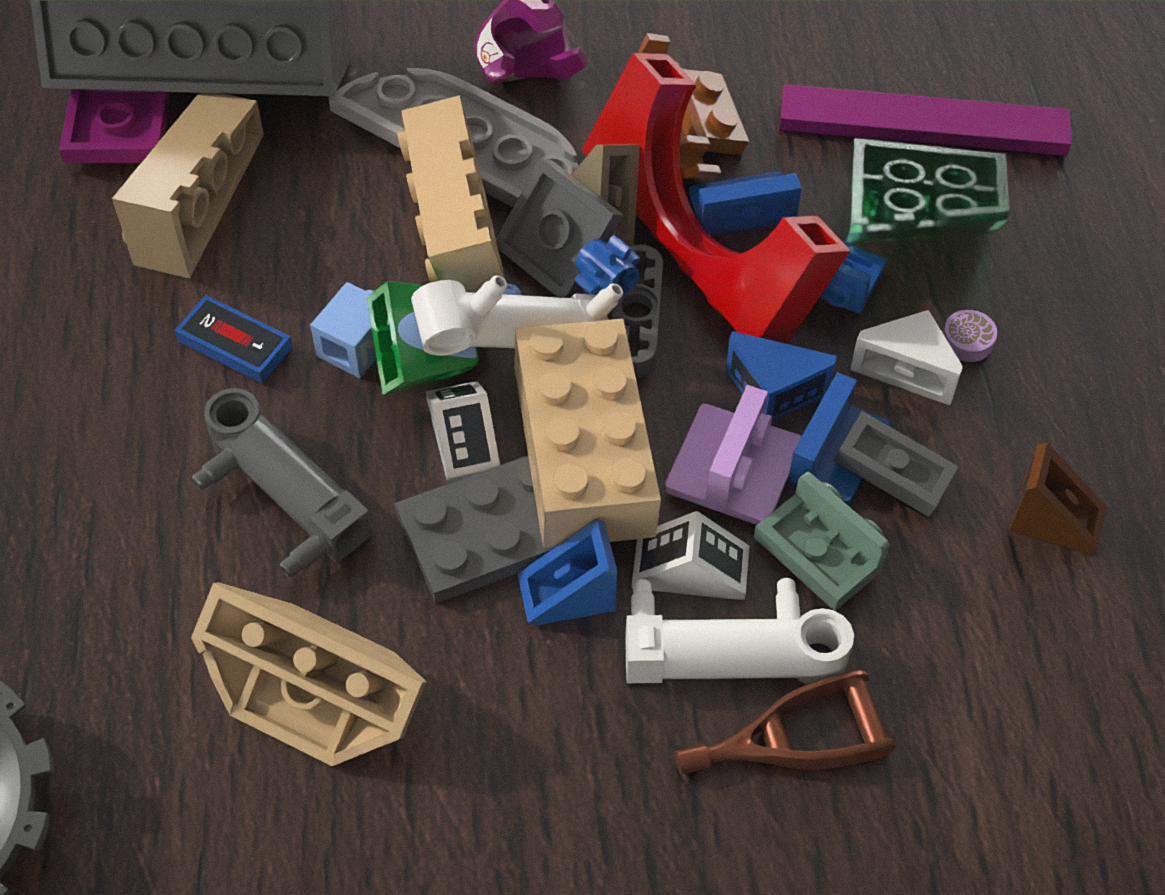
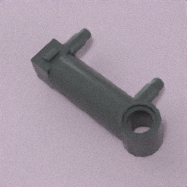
M224 389L214 394L207 401L204 417L213 448L217 455L192 476V481L198 489L204 490L210 484L220 481L239 466L309 534L310 537L291 551L290 556L280 563V569L287 577H293L300 570H305L324 554L328 555L337 564L373 535L369 510L347 490L344 491L260 411L259 403L253 394L244 389Z

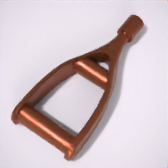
M853 670L815 681L786 694L730 738L706 747L705 744L677 750L675 751V760L681 775L711 767V762L722 760H745L799 770H820L854 765L887 756L894 751L896 743L895 739L888 737L867 685L869 675L863 670ZM845 692L865 743L822 751L793 750L781 716L812 701ZM762 732L767 747L754 744L752 739Z

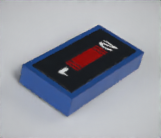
M207 295L200 300L174 330L178 342L262 384L293 348L291 336Z

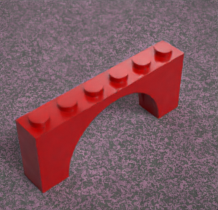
M633 53L582 151L587 156L596 144L640 145L636 214L650 229L651 236L668 250L678 262L679 269L692 278L706 295L708 303L722 313L736 332L789 344L850 250L819 216L783 217L766 239L744 253L732 251L714 240L705 231L692 211L684 190L680 168L682 124L696 84L668 54Z

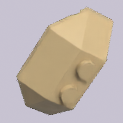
M219 582L213 583L191 637L198 653L203 654L210 677L230 716L330 766L340 764L402 739L426 684V681L395 652L292 603Z

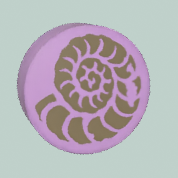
M960 310L953 313L947 319L943 335L960 361L977 362L991 354L997 338V328L992 319L984 313L975 310Z

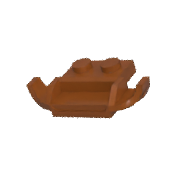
M647 33L637 53L667 54L670 40L665 35ZM682 69L694 81L696 87L688 103L680 137L681 176L684 179L707 184L715 181L721 174L718 165L704 164L702 157L705 152L741 155L749 140L722 74Z

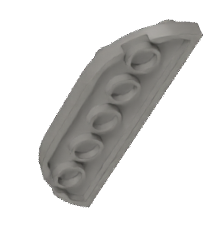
M407 68V75H391L379 78L378 72L353 80L338 89L334 96L328 97L331 112L400 148L397 133L405 131L402 110L460 96L469 123L484 191L486 194L512 208L540 158L552 160L570 175L579 167L574 148L554 127L502 99L444 72L423 68Z

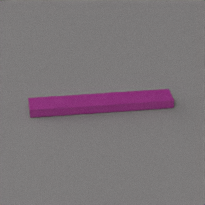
M783 84L779 130L1063 156H1068L1071 147L1070 109Z

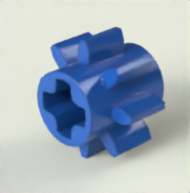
M613 235L608 243L602 239L591 240L580 250L576 258V268L581 273L576 276L574 281L590 295H597L602 289H606L612 283L618 284L623 290V296L620 298L622 299L634 289L638 282L639 271L634 265L638 263L640 257L616 235Z

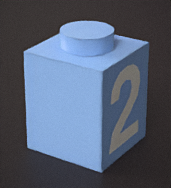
M346 282L310 324L316 356L361 378L376 360L366 299L374 291H365Z

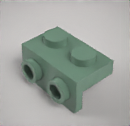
M806 472L798 479L796 494L756 525L754 538L834 611L839 609L882 572L890 547L882 530L873 521L860 517L844 503L842 496L832 485L819 481L810 472Z

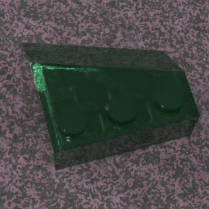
M854 138L846 187L845 245L994 233L1008 220L1010 207L1006 154Z

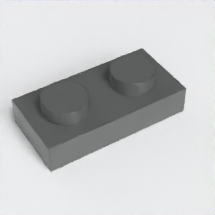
M864 411L859 415L833 459L834 462L928 517L937 507L958 469L957 465Z

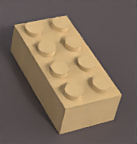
M624 319L515 328L514 369L543 549L557 547L596 519L605 521L610 542L656 537L661 498Z

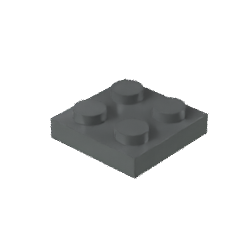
M540 158L496 238L498 250L558 298H571L575 293L579 294L582 289L574 281L576 276L581 273L576 268V258L580 250L594 239H602L608 243L624 215L555 162Z

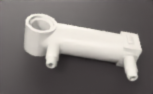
M494 276L490 281L485 282L476 293L465 292L464 285L458 281L440 280L428 283L415 291L411 300L424 351L431 355L441 356L461 352L470 346L515 348V328L608 320L607 315L618 304V300L623 296V290L618 284L612 283L606 289H602L597 295L575 293L571 298L503 294L507 288L506 280L501 276Z
M783 578L777 583V619L662 620V615H655L651 583L646 579H638L633 584V595L631 597L632 615L627 616L626 680L627 683H662V679L797 678L808 685L845 672L853 646L854 633L847 619L834 610L823 608L810 610L800 618L799 596L796 593L795 582L790 578ZM815 643L824 644L833 652L819 653L809 645Z

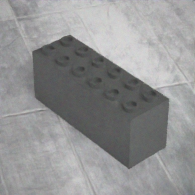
M30 0L42 88L334 96L350 63L347 0Z

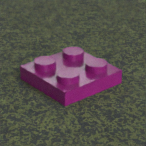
M71 89L59 147L63 163H142L166 134L172 92Z

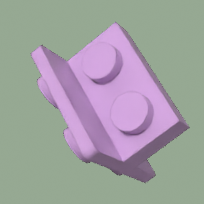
M747 385L735 413L709 404H702L665 482V492L758 525L774 512L789 477L793 452L801 436L771 426L772 416L764 414L768 391Z

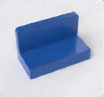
M772 172L693 185L688 187L687 197L697 220L711 236L779 224L783 217H797L802 187L796 173L782 175L781 172Z
M837 372L793 452L788 483L797 486L798 479L806 472H810L819 481L832 485L840 493L844 503L849 506L863 478L834 462L833 459L859 415L864 410L851 405L857 380ZM864 411L889 426L888 420Z

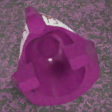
M502 0L480 26L474 41L480 70L490 83L539 77L568 80L579 70L586 67L587 60L581 47L571 50L563 23L564 15L553 0Z

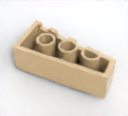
M199 93L114 195L112 200L122 228L123 241L127 244L134 266L185 278L191 277L264 136L257 101L223 93Z
M460 96L402 110L405 131L398 132L397 135L405 162L411 161L412 173L406 174L413 202L419 205L420 215L415 216L421 242L427 248L429 259H425V265L430 283L440 280L458 281L464 285L465 292L476 293L485 282L490 281L494 276H501L505 279L472 135Z

